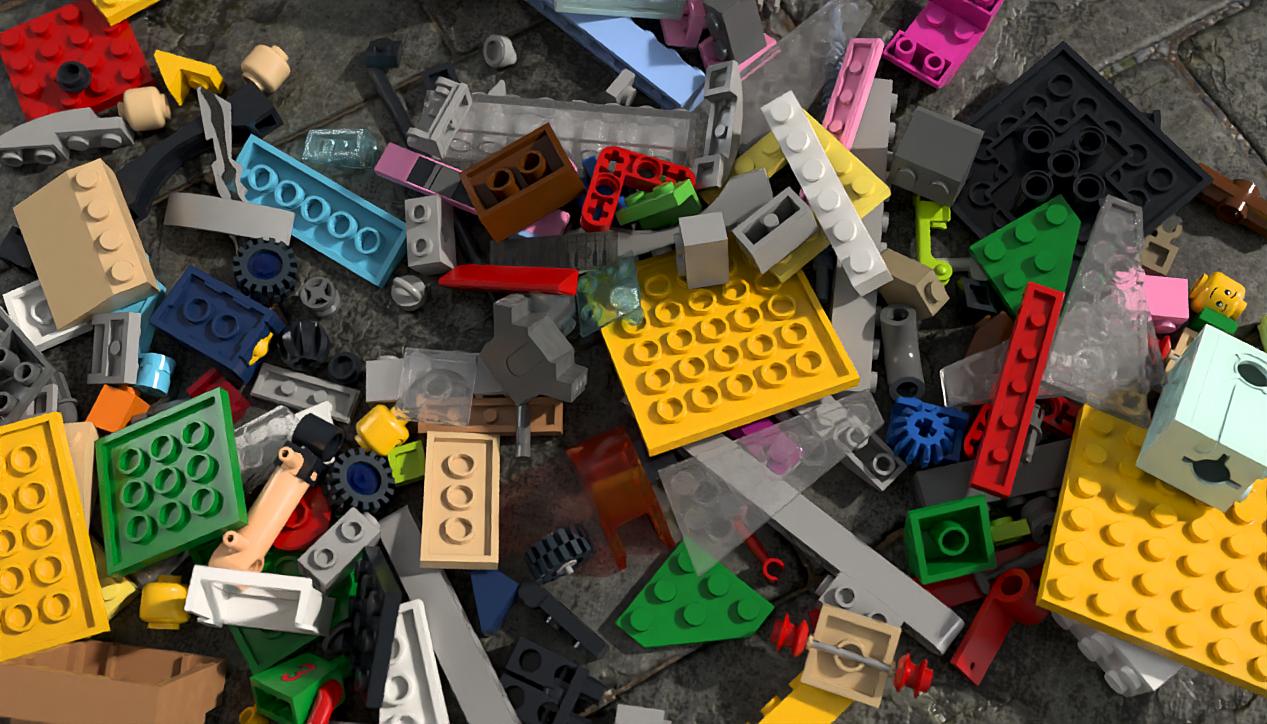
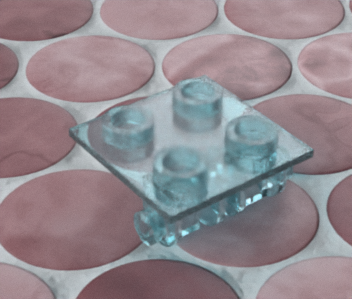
M632 250L578 278L576 296L582 337L621 318L628 321V324L631 326H637L642 323L645 312L641 307V287L637 281L638 268L635 266Z

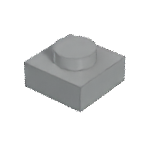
M626 68L623 69L605 91L607 109L616 115L625 106L629 107L637 95L636 76Z

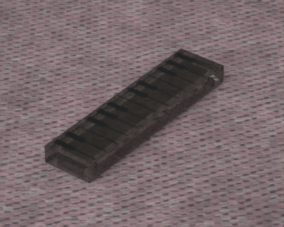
M603 231L505 239L499 243L492 240L490 241V265L577 269L578 271L615 269L618 266V233Z

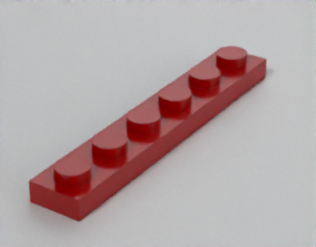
M1031 281L1024 287L968 487L1004 500L1010 496L1063 303L1064 292Z

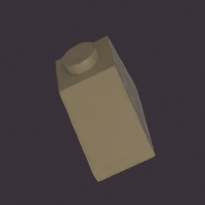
M889 248L880 252L894 279L878 288L888 305H910L915 309L917 321L933 317L950 299L932 268Z

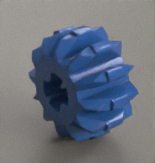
M922 403L916 407L915 411L906 407V409L902 410L900 416L894 418L891 424L892 431L889 435V443L896 445L894 456L905 455L906 466L913 461H917L921 470L927 467L929 462L934 466L940 464L953 448L952 440L955 430L947 427L949 417L939 418L937 416V407L930 412H926Z

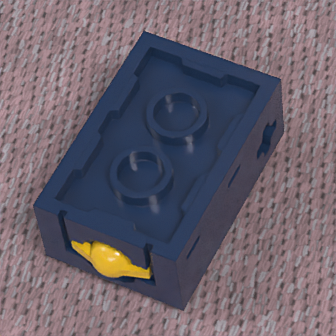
M191 264L148 320L168 339L246 384L277 343L279 333L286 327L274 311Z

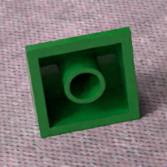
M984 494L907 511L903 536L908 564L922 585L997 568L986 496Z

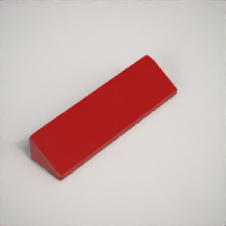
M460 264L439 278L438 284L442 287L465 291L574 296L577 291L578 270L570 268Z

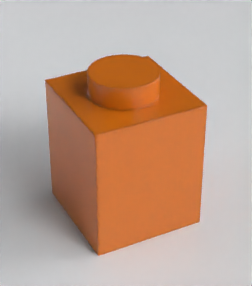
M104 384L85 422L92 421L101 434L109 435L132 425L131 420L133 416L147 413L150 405L139 397L140 391L130 386L120 385L117 389Z

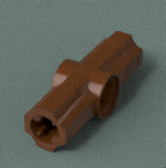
M1199 162L1198 165L1214 181L1196 197L1214 207V214L1222 222L1231 225L1243 224L1267 238V200L1260 197L1258 187L1244 179H1234L1232 181Z

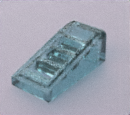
M310 129L302 159L305 162L352 168H372L377 148V139L367 129ZM321 140H324L323 150L319 152ZM334 142H336L335 150L332 152Z

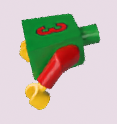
M304 653L250 677L255 705L241 712L239 723L269 724L266 718L268 717L280 724H328L333 710L342 704L346 697L342 680L352 675L348 670V658L340 655L328 661L312 653Z

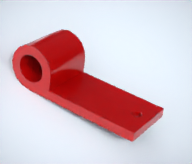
M1013 568L1006 570L996 579L950 661L973 685L979 686L1014 621L1024 625H1034L1044 620L1049 614L1048 609L1035 605L1039 586L1022 569Z

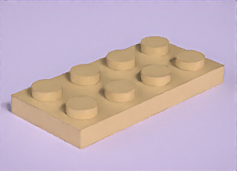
M427 431L420 568L498 569L500 434Z

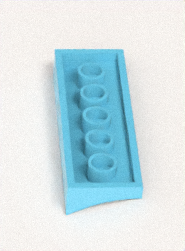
M253 134L249 136L236 159V162L243 166L240 182L248 190L245 195L248 202L294 212L295 218L291 235L376 286L383 288L395 268L407 254L406 223ZM232 166L224 182L229 188L233 199L242 201L237 192L236 169Z

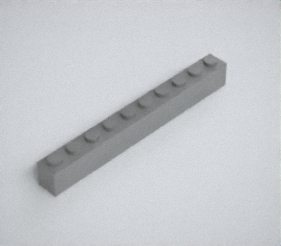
M874 78L850 152L890 188L891 192V183L886 181V172L891 170L893 152L888 151V142L893 143L896 124L890 122V114H895L898 95L892 93L893 80ZM890 196L861 219L879 253L887 249V243L881 242V235L888 228L889 212L883 211L884 202H888ZM835 253L829 321L854 365L860 381L859 386L832 394L831 396L836 401L865 404L869 394L875 393L877 386V372H872L871 370L872 359L877 360L879 355L880 339L874 338L875 327H880L882 306H876L877 295L882 294L877 288L861 297L853 287Z

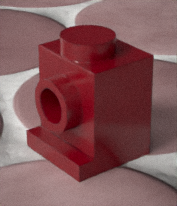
M212 366L186 392L195 398L218 387L226 390L229 395L232 421L235 424L243 418L246 410L252 404Z

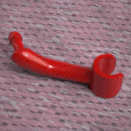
M744 505L737 520H732V525L763 566L762 577L764 580L771 584L777 583L778 579L768 574L767 567L776 566L779 569H784L785 566L780 559L770 558L755 535L743 524L747 514L750 512V507Z

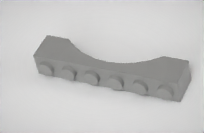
M765 166L731 177L717 198L697 215L722 211L726 233L732 232L738 226L737 223L745 221L774 198ZM679 224L656 230H632L611 225L608 232L605 233L606 265L619 262L620 267L639 261L638 255L651 251L652 256H657L671 251V244H674L673 234L680 233ZM582 227L571 230L563 235L566 247L568 236V253L574 269L578 270V274L586 272L588 277H592L607 271L606 265H602L604 234L596 236L597 266H593L595 235L586 233ZM576 235L577 252L579 253L578 267H574V259L576 252ZM585 245H586V266H585Z

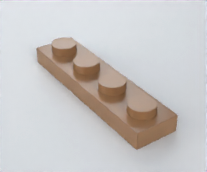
M535 397L527 403L531 408L530 436L563 435V400L552 397ZM511 398L420 399L418 434L420 437H427V431L516 436L517 405Z

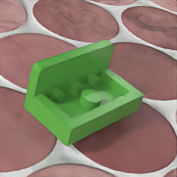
M690 179L675 184L672 181L662 183L653 188V192L644 194L643 191L634 193L624 199L625 205L615 212L620 226L638 220L642 230H651L678 221L681 217L699 214L702 211V206Z

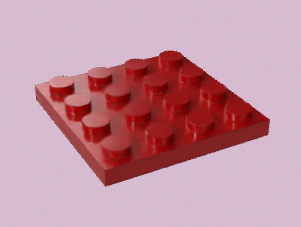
M91 0L74 1L0 33V54L27 122L53 113L89 107L97 114L117 105L118 102H123V95L128 89L150 86L158 87L128 18L111 26ZM75 61L85 65L92 75L90 85L79 93L65 92L57 81V71L62 64Z

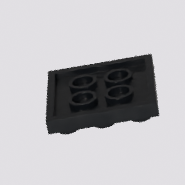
M364 546L362 560L357 559L355 563L354 581L358 585L356 596H350L348 617L352 621L350 631H345L343 634L342 653L348 656L349 673H354L355 691L361 693L365 708H382L402 593L380 547Z

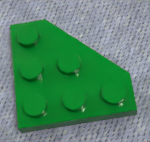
M1062 194L969 246V253L1014 319H1016L1024 287L1029 281L1065 293L1081 221Z
M686 536L615 624L644 649L713 643V641L733 639L742 640L751 639L775 607Z

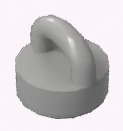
M493 34L486 39L483 55L489 66L506 67L517 61L516 52L511 40L507 36Z
M405 275L393 279L391 295L395 304L400 309L413 311L419 309L425 303L427 290L420 278L413 275Z

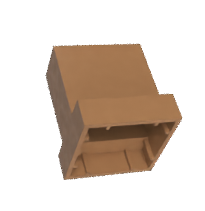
M83 638L0 662V716L11 718L10 724H204L206 712L222 704L228 659Z

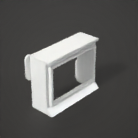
M195 565L184 611L202 617L197 618V622L210 627L222 628L224 624L328 637L336 599L326 597V595L312 587V578ZM233 585L245 586L249 588H247L246 590H240Z

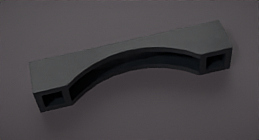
M254 81L237 89L231 96L225 99L231 104L232 144L246 142L251 134L262 139L284 124L273 104ZM219 103L210 108L212 110V123L220 145L224 146L226 145L224 115ZM202 115L192 122L183 125L177 132L162 142L156 143L150 150L135 160L126 163L123 168L115 172L135 225L148 217L151 206L161 188L176 171L199 155L215 149L213 139L206 140Z

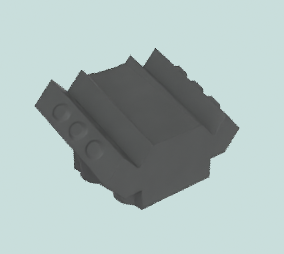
M514 292L493 303L494 338L483 346L482 352L478 357L518 406L520 403L530 402L541 394L572 403L589 386V368L574 364V348L548 314L533 311V296Z

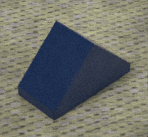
M469 569L481 631L487 637L495 636L519 598L517 591L520 584L498 570Z

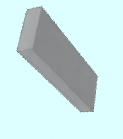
M267 363L262 364L250 392L253 398L300 412L328 401L332 404L330 414L333 421L348 426L352 423L363 395L360 390Z

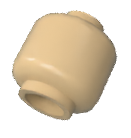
M257 45L241 63V70L243 72L241 78L246 84L254 81L262 92L273 93L290 75V68L286 62L288 56L275 45L271 48L265 45Z
M153 86L128 89L123 95V102L117 103L119 116L125 122L128 121L131 129L136 132L161 129L165 126L166 120L171 118L166 94H160L158 89Z

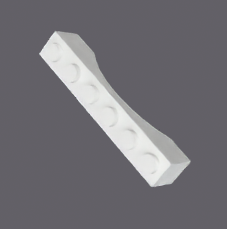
M792 90L761 107V111L855 290L862 297L894 280Z

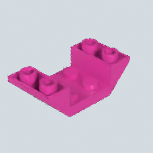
M930 0L906 32L898 31L882 52L881 57L934 88L939 89L949 84L982 40L1005 0Z

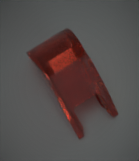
M616 425L565 449L619 571L627 568V555L617 533V527L630 520L646 514L660 540L668 548L675 545L662 508L636 449L623 426Z

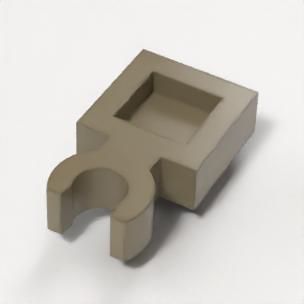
M1178 224L1171 233L1164 231L1162 226H1160L1138 245L1129 263V267L1146 275L1166 277L1179 249L1171 243L1182 233V226Z

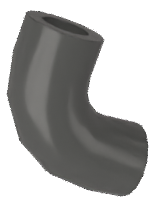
M907 304L888 305L880 312V327L890 397L894 401L899 396L921 399L925 394L926 388L919 352L916 311Z

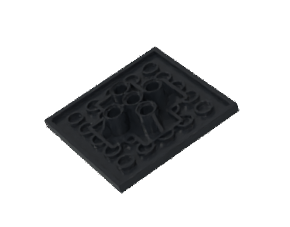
M1063 40L964 122V124L985 132L965 184L950 208V214L978 242L1062 194L1081 221L1061 306L1062 309L1205 190L1214 179ZM1039 144L1043 146V149H1034L1030 145ZM1090 146L1094 151H1085L1081 147ZM1063 167L1068 173H1058L1054 168ZM1037 188L1042 192V195H1032L1027 189ZM1087 190L1094 197L1086 198L1080 195L1079 192Z

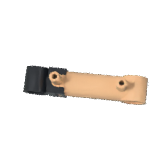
M313 413L306 414L299 421L294 429L292 441L287 440L279 450L278 455L272 462L277 466L247 512L249 525L224 534L223 542L214 551L208 567L261 573L266 553L309 486L315 489L329 467L324 462L330 461L339 451L345 436L344 430ZM233 585L240 590H246L247 588H249L245 586Z

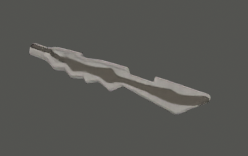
M199 87L197 94L205 137L207 141L213 139L217 160L211 166L218 193L221 198L248 202L245 197L248 190L240 182L243 166L232 160L231 104L206 88ZM229 235L233 239L236 255L238 256L237 250L240 247L246 250V242L249 239Z

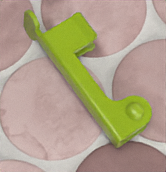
M914 193L912 202L913 206H915L916 261L932 268L939 281L945 286L952 275V267L948 262L937 260L931 255L930 228L941 230L947 228V222L951 220L950 207L935 201H920V195Z

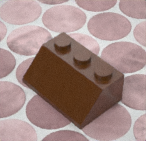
M549 122L458 173L480 221L496 243L501 242L587 193L584 184Z

